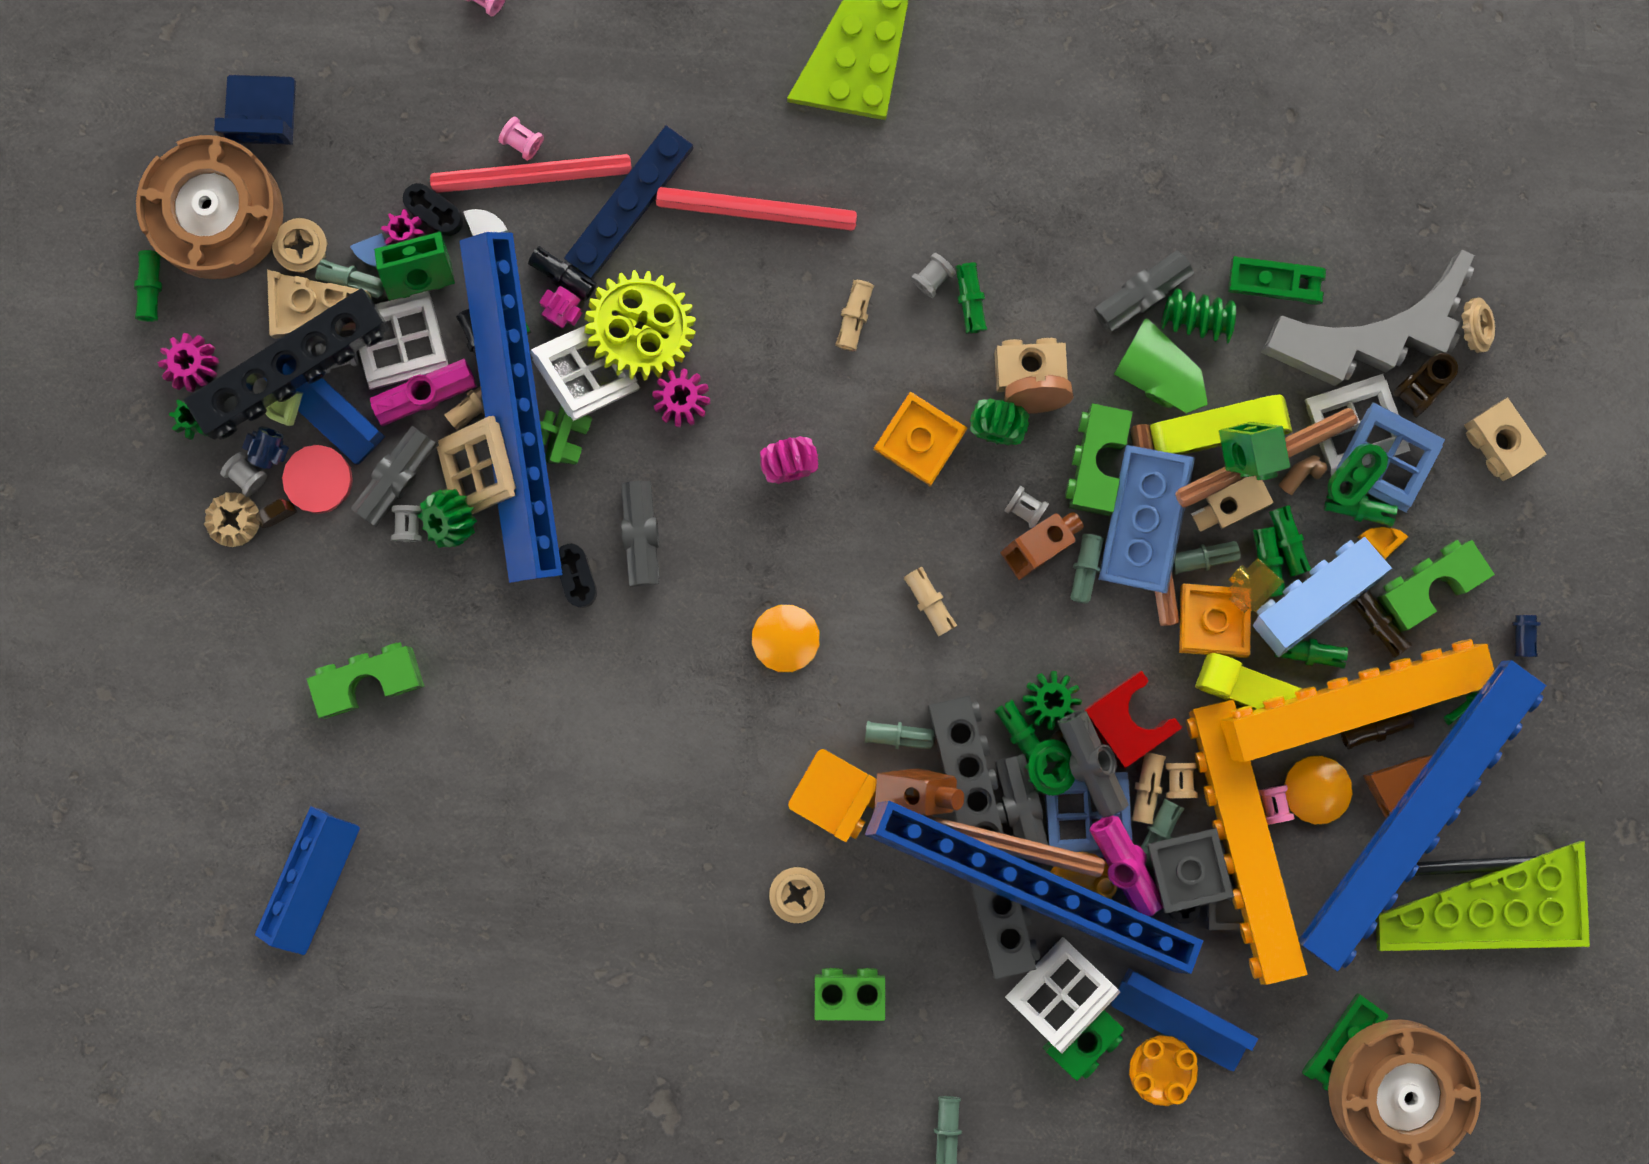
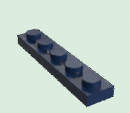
M665 125L566 254L564 260L570 262L575 269L593 280L655 200L658 188L664 187L694 149L693 144Z

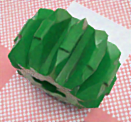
M990 398L988 400H979L975 405L974 411H972L970 431L977 438L985 439L986 442H994L997 445L1021 444L1025 433L1028 431L1029 413L1022 406L1014 405L1013 402H1005L1002 399L994 400Z
M457 489L435 491L430 496H427L425 501L420 503L422 512L418 517L423 521L424 525L421 530L427 531L428 541H435L438 548L457 547L475 533L473 525L477 520L471 513L474 507L468 506L467 496H460Z
M1056 671L1050 672L1049 683L1042 673L1038 674L1036 678L1040 688L1034 683L1029 682L1026 687L1035 694L1034 696L1026 695L1022 697L1023 702H1033L1034 707L1025 710V714L1028 716L1035 712L1039 713L1034 720L1036 726L1042 724L1046 717L1048 730L1054 729L1055 717L1059 721L1065 717L1064 714L1070 715L1075 712V710L1070 708V705L1078 706L1082 704L1081 699H1071L1070 695L1079 691L1078 685L1067 689L1065 686L1070 681V676L1065 675L1057 683L1058 675ZM1056 692L1060 697L1056 699L1060 701L1059 707L1053 706L1048 709L1044 704L1048 702L1044 700L1045 694L1051 695Z

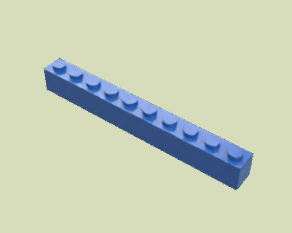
M484 232L459 242L485 418L495 416L496 422H499L516 486L514 497L498 503L509 583L562 575L513 233ZM492 464L493 475H494V482L497 483V478H496L494 466H493V464Z
M1512 660L1500 662L1299 937L1300 946L1336 971L1341 966L1346 968L1353 961L1357 953L1354 950L1362 938L1366 940L1374 932L1378 924L1375 920L1382 910H1389L1398 898L1396 891L1403 881L1409 882L1415 876L1419 869L1417 862L1424 853L1429 854L1436 847L1440 840V837L1437 835L1444 825L1449 826L1458 817L1461 811L1458 806L1465 796L1471 797L1477 791L1481 784L1479 777L1486 768L1491 769L1499 761L1502 752L1499 751L1507 739L1511 741L1520 732L1523 726L1520 721L1527 711L1531 713L1539 706L1543 700L1541 692L1546 687L1544 683Z
M888 800L877 803L865 836L1172 972L1192 974L1203 940Z

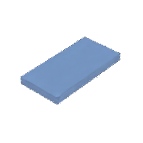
M1126 445L1114 512L1111 515L1098 580L1168 593L1185 508L1181 507L1176 499L1175 493L1178 489L1190 484L1195 462L1194 457Z

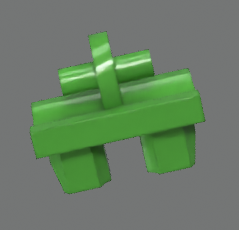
M560 406L555 425H552L556 413L546 410L543 422L540 421L544 446H546L549 434L551 435L545 452L546 462L549 464H577L582 447L566 441L570 430L583 435L587 434L592 417L585 415L573 421L570 416L568 417L563 407Z

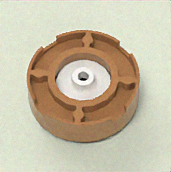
M199 135L177 141L178 146L172 148L161 157L156 156L151 161L140 180L136 197V212L142 232L159 255L189 275L204 279H225L247 272L260 263L271 251L272 244L283 223V200L276 180L250 150L233 140L220 136Z
M1410 1020L1381 1021L1359 1031L1339 1052L1329 1078V1103L1337 1126L1353 1145L1380 1164H1440L1455 1154L1453 1149L1461 1142L1466 1133L1471 1135L1480 1111L1481 1092L1479 1080L1469 1057L1446 1036L1423 1024Z

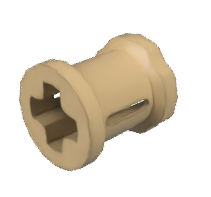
M1165 763V769L1169 770L1170 791L1166 793V798H1198V792L1194 791V769L1197 768V763ZM1180 772L1183 773V789L1180 788Z

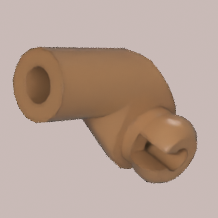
M1311 455L1294 464L1278 486L1288 494L1293 495L1308 474L1312 475L1315 479H1320L1328 468L1327 464L1320 461V457Z

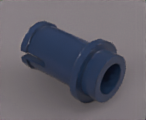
M1515 615V622H1512V626H1515V656L1538 657L1537 626H1541V622H1537V615Z

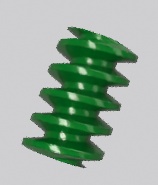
M1176 288L1167 299L1160 328L1164 330L1167 323L1171 321L1173 332L1177 333L1181 325L1184 324L1186 325V334L1190 336L1195 327H1197L1202 339L1211 330L1213 341L1215 342L1224 333L1226 334V343L1228 344L1235 327L1236 304L1230 300L1223 308L1222 299L1216 297L1211 305H1209V296L1203 294L1196 303L1195 293L1192 291L1188 292L1183 300L1182 290Z

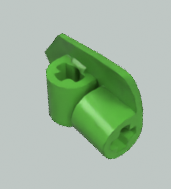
M1144 319L1114 375L1145 391L1144 394L1147 398L1163 407L1172 408L1174 406L1187 414L1207 406L1201 369L1149 319Z

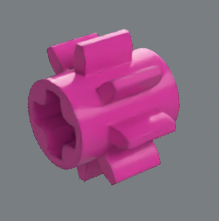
M403 209L401 215L395 217L389 213L390 221L388 226L381 227L385 234L390 235L385 241L386 245L426 235L422 230L417 229L422 223L421 219L416 216L410 220L406 209ZM407 226L410 232H404L403 237L400 238L397 232H403L404 227Z
M560 286L555 293L547 289L539 301L541 307L545 308L541 316L560 329H563L567 322L575 326L582 315L581 309L577 307L581 300Z

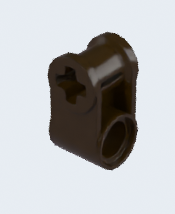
M1436 354L1425 361L1415 372L1411 373L1391 394L1394 397L1399 396L1413 410L1412 415L1417 418L1454 380L1458 373L1457 361L1449 354ZM1433 363H1439L1444 367L1446 372L1444 379L1434 376L1432 373Z

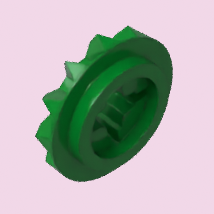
M1046 740L1036 743L1037 746L1028 753L1030 757L1028 764L1025 766L1030 777L1028 782L1037 788L1036 792L1049 796L1060 795L1066 792L1075 781L1070 769L1072 753L1069 747L1059 740ZM1046 760L1048 762L1059 761L1052 769L1053 774H1043L1044 769L1048 766Z

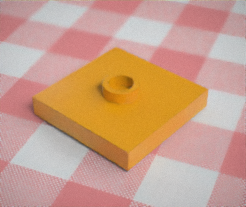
M910 392L873 450L931 487L968 428Z
M1183 583L1180 586L1179 653L1201 655L1218 653L1228 657L1248 658L1250 656L1251 589Z

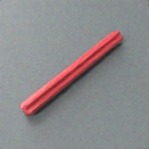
M623 154L432 173L430 175L431 189L436 193L626 175L632 170L630 156Z
M666 187L658 188L656 195V204L661 208L849 231L855 229L857 212L854 210Z

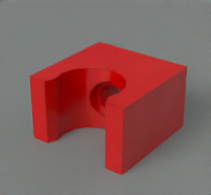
M1143 671L1134 673L1084 708L1099 740L1103 745H1107L1113 750L1119 768L1128 767L1182 729L1176 718L1162 720L1152 729L1139 727L1131 719L1129 714L1131 696L1138 689L1145 687L1149 681Z

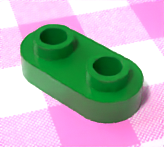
M1370 443L1357 446L1328 482L1330 498L1334 502L1345 506L1357 504L1387 468L1388 457L1384 449ZM1369 454L1371 463L1364 467L1362 459L1365 455ZM1347 481L1349 489L1346 493H1341L1340 485Z

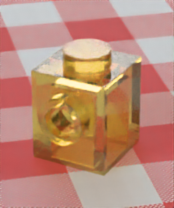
M1257 558L1248 569L1241 565L1228 579L1233 584L1228 589L1233 594L1229 600L1243 613L1248 609L1255 613L1284 581Z

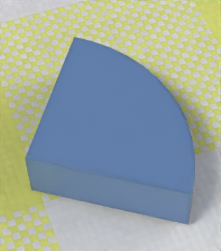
M381 233L351 245V249L361 261L370 266L377 267L374 249L387 246L385 243L386 239Z

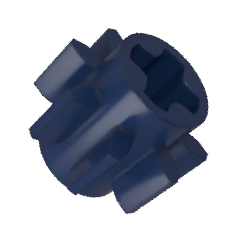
M263 426L259 427L257 432L247 433L242 446L243 449L248 451L247 460L253 465L265 469H271L273 463L278 465L279 461L284 462L289 449L288 446L283 445V434Z

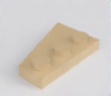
M267 270L270 336L274 339L284 337L359 289L333 283H321L300 276L293 277ZM364 290L371 298V294ZM347 323L341 331L356 329V324Z

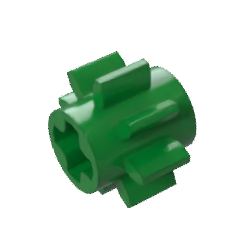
M179 399L176 400L178 407L175 412L169 413V416L175 418L176 424L172 427L173 431L179 433L185 430V438L193 440L195 433L206 436L196 420L193 424L189 423L191 421L189 416L191 412L187 405Z

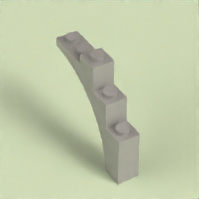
M1461 250L1452 257L1440 280L1421 301L1410 309L1387 320L1364 326L1332 328L1305 324L1285 316H1280L1275 321L1261 353L1333 386L1338 385L1344 379H1350L1357 365V361L1353 360V358L1387 373L1395 365L1400 366L1408 352V348L1404 345L1431 357L1440 353H1451L1460 336L1455 333L1460 322L1450 317L1454 315L1459 306L1461 298L1457 297L1461 285L1465 287L1473 274L1474 268L1470 265L1475 255Z

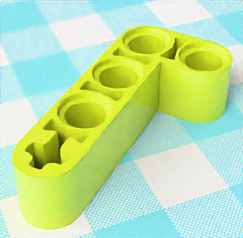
M1282 395L1262 397L1150 425L1154 450L1179 455L1221 446L1219 430L1247 422L1283 426L1284 435L1292 433L1286 400Z
M1218 653L1206 655L1195 688L1224 700L1234 699L1235 704L1240 706H1252V710L1264 707L1263 701L1280 696H1284V700L1295 698V691L1301 690V688L1243 667L1240 661Z

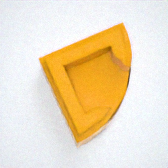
M1389 527L1371 528L1358 536L1360 540L1366 537L1384 559L1408 538L1402 531Z

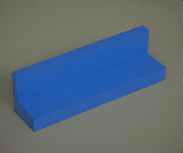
M288 360L284 364V375H289L295 371L297 366L296 360ZM324 378L312 384L306 382L295 389L303 393L298 411L356 465L360 464L386 437Z
M310 806L255 936L271 947L301 955L307 953L360 830L358 825L335 818L322 809Z
M1128 968L1118 987L1120 993L1110 1003L1113 1008L1165 1036L1177 1038L1184 1042L1191 1050L1230 1071H1235L1246 1048L1252 1051L1258 1040L1252 1034Z

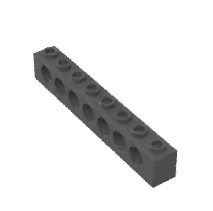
M969 695L928 705L943 772L946 775L955 776L957 780L956 789H961L964 793L963 806L961 809L953 811L955 822L978 828L988 825L994 832L1003 834L1001 824L1007 823L1002 802L996 804L993 790L999 788L994 769L988 770L985 756L990 755V749L986 735H979L977 722H981L982 717L978 702H971ZM955 724H964L969 729V738L963 744L956 743L951 738V729ZM965 757L973 758L978 766L976 774L970 778L964 777L959 771V763ZM974 791L981 792L986 799V804L980 811H972L967 805V798ZM970 882L993 977L999 979L1036 970L1034 961L1040 960L1036 940H1029L1026 926L1032 925L1028 907L1021 906V904L1010 900L1009 909L1006 912L997 913L992 908V900L998 894ZM1008 928L1016 929L1019 935L1017 943L1012 947H1005L1000 942L1001 933Z

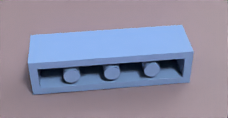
M1363 537L1355 544L1352 540L1345 543L1335 552L1338 556L1330 563L1326 560L1321 561L1309 571L1311 575L1309 579L1303 583L1299 579L1294 581L1283 591L1285 597L1277 603L1271 599L1256 611L1259 616L1252 626L1278 657L1282 656L1383 580L1392 569L1366 537Z

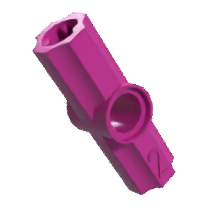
M464 358L426 375H415L407 383L369 399L380 425L385 426L421 410H431L438 406L440 402L477 387L473 373ZM422 385H430L431 393L429 397L425 400H417L416 392L418 388Z
M1118 816L1102 817L1093 823L1089 831L1109 865V880L1118 888H1122L1133 910L1147 916H1153L1154 913L1163 907L1158 888L1145 866L1147 862L1146 853L1142 848L1133 844Z

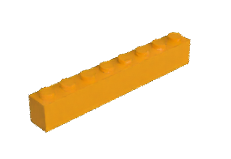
M1472 639L1458 641L1451 644L1452 650L1443 653L1441 648L1421 653L1422 659L1413 662H1411L1410 658L1390 662V669L1380 671L1376 667L1358 672L1359 678L1348 681L1347 677L1326 682L1328 688L1317 691L1316 687H1308L1295 691L1296 697L1284 700V696L1265 700L1263 701L1264 707L1252 710V706L1232 710V717L1221 720L1231 760L1248 762L1480 690L1495 671L1488 645L1473 644Z
M1233 699L1191 710L1189 712L1190 718L1186 719V726L1190 739L1196 738L1199 752L1195 753V761L1198 771L1200 773L1205 772L1208 786H1204L1205 799L1209 807L1214 806L1217 820L1212 821L1213 828H1217L1219 839L1223 840L1226 852L1223 855L1228 875L1232 874L1236 887L1232 889L1234 894L1232 901L1235 909H1241L1244 920V923H1240L1242 939L1245 944L1250 943L1253 954V957L1249 958L1251 973L1254 979L1259 978L1260 984L1268 985L1308 974L1251 761H1232L1221 720L1232 717L1231 711L1236 709Z

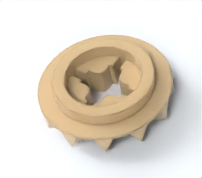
M296 218L280 226L276 239L272 244V250L276 260L289 271L304 273L312 268H317L320 260L326 258L325 252L328 242L323 230L316 223L308 219ZM299 233L305 243L311 244L309 247L304 248L302 258L295 249L288 248L298 244Z
M1472 298L1469 302L1465 303L1464 313L1461 315L1463 319L1462 328L1465 333L1464 339L1468 341L1470 350H1475L1476 353L1486 352L1489 350L1495 336L1494 316L1492 310L1482 298Z
M225 492V494L213 498V502L205 510L204 525L210 537L217 543L228 547L241 546L249 542L257 533L260 523L256 516L259 510L249 497L241 493ZM223 510L233 514L237 511L239 512L236 521L241 528L240 530L232 525L224 527L223 523L226 522L227 518Z
M793 867L782 871L776 876L770 887L769 899L774 912L781 919L790 923H804L813 919L822 909L825 891L821 880L815 873L805 868ZM791 881L792 885H795L798 889L810 886V889L803 896L806 908H803L801 904L799 905L797 901L784 904V901L788 899L787 897L791 895L788 882Z

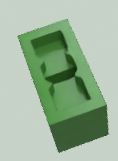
M823 968L822 974H815V1020L885 1021V975H878V969L858 968L857 974H843L842 968ZM831 984L839 986L843 992L841 999L835 1003L827 1002L822 996L823 989ZM863 985H872L877 990V997L870 1003H864L857 997L859 988Z

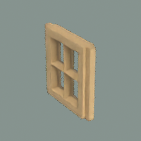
M488 416L438 440L439 446L437 451L447 490L457 489L460 496H466L461 478L469 474L473 475L477 492L467 496L468 506L474 507L471 511L472 514L515 496L514 490L516 486L499 422H496L495 416ZM487 439L491 458L480 462L475 444ZM466 449L470 467L459 472L455 453ZM493 464L497 483L486 487L482 469Z

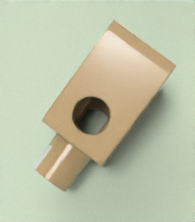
M1251 476L1206 498L1209 505L1191 513L1200 532L1216 524H1219L1222 530L1271 506L1274 502L1263 480H1257L1256 476ZM1231 500L1235 503L1236 510L1226 514L1222 511L1221 504Z

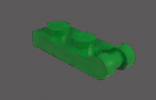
M1234 256L1231 259L1228 292L1319 305L1323 304L1324 292L1321 291V283L1325 281L1326 269L1316 266ZM1300 278L1308 280L1307 289L1299 288Z
M1357 993L1315 1055L1305 1065L1302 1074L1310 1080L1316 1079L1323 1084L1322 1088L1328 1092L1331 1072L1324 1068L1327 1061L1330 1059L1335 1062L1341 1049L1355 1034L1372 1024L1385 1021L1389 1015Z

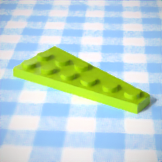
M843 0L788 95L787 102L886 120L909 0Z
M1585 841L1575 842L1510 868L1492 872L1380 913L1376 918L1378 923L1376 927L1377 950L1590 947Z

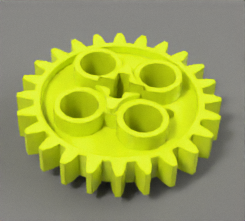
M633 270L630 280H627L623 273H619L618 284L608 278L605 284L606 290L598 287L595 293L597 299L590 298L588 307L593 311H586L584 319L591 323L585 325L584 333L592 334L593 336L588 339L587 344L591 347L598 346L595 351V358L607 357L604 365L605 368L610 367L612 364L617 365L616 375L618 376L626 369L629 370L630 380H633L636 372H641L645 381L648 379L650 371L653 370L655 375L660 378L663 373V366L669 371L674 370V360L682 363L685 358L682 351L689 352L692 344L688 340L694 338L696 331L689 327L694 326L696 318L686 315L691 312L692 304L682 305L681 303L686 294L682 292L675 295L673 293L676 285L674 282L667 287L663 286V275L658 277L655 282L651 281L650 271L646 272L644 279H639L636 270ZM634 299L639 304V307L634 309L628 308L624 305L623 300ZM612 312H617L619 315L613 316ZM656 313H665L670 318V321L668 323L659 322L654 315ZM639 321L645 324L642 329L635 327ZM616 327L620 328L625 332L626 336L616 338L611 335L609 330ZM666 334L668 338L664 339L661 335ZM652 342L657 347V351L647 352L641 347V343Z

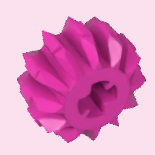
M183 333L181 342L174 337L170 338L169 341L172 346L170 350L167 348L160 349V352L167 356V359L157 362L160 368L166 369L162 374V378L167 382L172 381V387L177 390L185 386L187 391L194 392L197 383L201 387L208 384L205 379L207 375L213 378L217 377V373L210 369V366L219 364V359L211 356L215 348L211 344H205V339L200 335L192 339L191 335ZM192 357L194 359L193 364L188 363L190 368H185L183 366L184 362H189L187 358Z
M683 368L680 378L676 379L673 370L668 371V376L671 380L669 383L661 378L657 380V384L664 391L656 390L652 392L654 399L662 400L654 405V409L656 412L665 411L662 416V420L665 423L675 416V426L681 427L682 419L686 417L689 425L692 426L695 424L692 416L693 413L702 418L706 415L703 408L699 405H710V398L701 396L709 391V387L707 384L698 385L701 379L698 373L688 380V370ZM679 391H683L684 395L687 392L690 394L686 397L687 403L684 405H680L679 401L676 403L672 402L677 399L676 393Z
M799 436L779 440L776 443L769 444L760 452L761 468L767 482L777 484L789 483L807 477L818 469L816 447L813 445L812 439Z

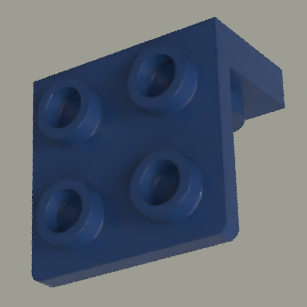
M229 75L227 77L225 118H215L214 131L218 136L237 143L293 145L295 79L293 77Z

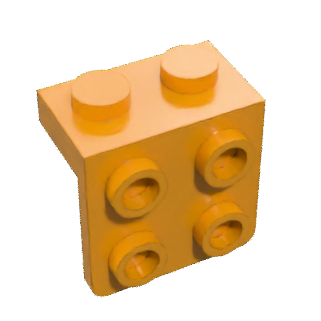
M821 749L813 758L789 800L788 806L790 810L832 833L840 840L847 842L849 837L856 840L866 822L861 819L863 812L867 806L872 809L875 807L877 779L829 751Z

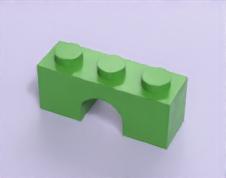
M1093 403L1089 407L1088 412L1082 411L1078 426V432H1083L1081 446L1075 445L1072 457V465L1077 466L1075 479L1069 478L1065 498L1071 499L1069 508L1110 516L1114 512L1120 478L1104 475L1096 465V455L1103 448L1122 450L1126 446L1133 411Z
M1458 539L1451 542L1440 550L1443 554L1440 558L1433 562L1430 558H1427L1411 568L1414 574L1403 580L1401 576H1398L1383 586L1386 592L1378 596L1377 599L1386 613H1391L1395 618L1393 622L1401 632L1411 629L1437 612L1429 599V588L1434 580L1439 579L1446 582L1457 596L1469 592L1495 575L1473 540L1462 544Z
M401 642L382 647V654L369 658L368 653L349 658V665L337 669L335 664L315 669L316 675L306 679L318 718L328 719L358 709L359 706L355 695L356 687L362 679L369 676H374L380 681L386 697H395L425 687L413 648L408 646L402 647Z

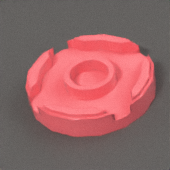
M322 445L307 446L295 452L285 464L282 476L284 491L289 500L301 510L315 514L331 512L336 509L349 496L353 483L351 467L344 457L334 449Z

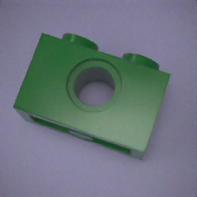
M441 232L374 249L377 271L389 301L407 298L414 294L441 289L455 284L452 262Z
M1247 422L1219 430L1226 471L1240 473V477L1256 476L1257 480H1267L1277 477V471L1290 468L1283 426Z
M1103 1010L1082 1032H1091L1095 1037L1094 1044L1090 1049H1079L1077 1039L1063 1053L1049 1041L1042 1048L1068 1074L1078 1081L1081 1077L1084 1079L1088 1078L1097 1069L1099 1063L1096 1060L1105 1051L1110 1053L1121 1043L1123 1037L1120 1034L1125 1029Z

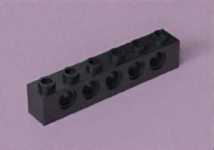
M360 288L188 396L183 401L206 436L214 440L217 438L220 440L233 435L238 430L236 426L247 419L253 421L263 416L267 412L266 407L277 400L278 402H284L293 397L297 392L295 389L304 383L312 384L326 375L325 370L336 363L337 365H342L353 359L356 355L355 351L365 345L370 347L384 339V333L390 330L370 296ZM347 323H355L356 330L354 334L350 337H342L341 330L343 326ZM319 341H325V352L319 356H313V346ZM288 360H296L297 366L295 371L289 375H284V364ZM260 378H266L267 386L265 390L255 394L253 391L254 383ZM232 396H236L237 405L235 409L231 412H225V401Z

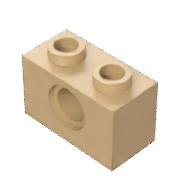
M1041 338L1036 340V344H1023L1022 340L1013 339L1003 341L1002 346H997L995 349L996 392H1005L1009 384L1029 376H1036V381H1045V376L1048 375L1061 376L1068 380L1066 342L1057 343L1056 338ZM1025 357L1035 358L1039 362V370L1035 372L1025 370L1022 366V359Z
M1508 397L1464 424L1468 430L1466 432L1468 440L1475 448L1481 449L1487 458L1486 465L1489 471L1495 477H1500L1502 481L1515 476L1547 455ZM1498 433L1503 434L1507 438V449H1502L1498 446L1496 442Z

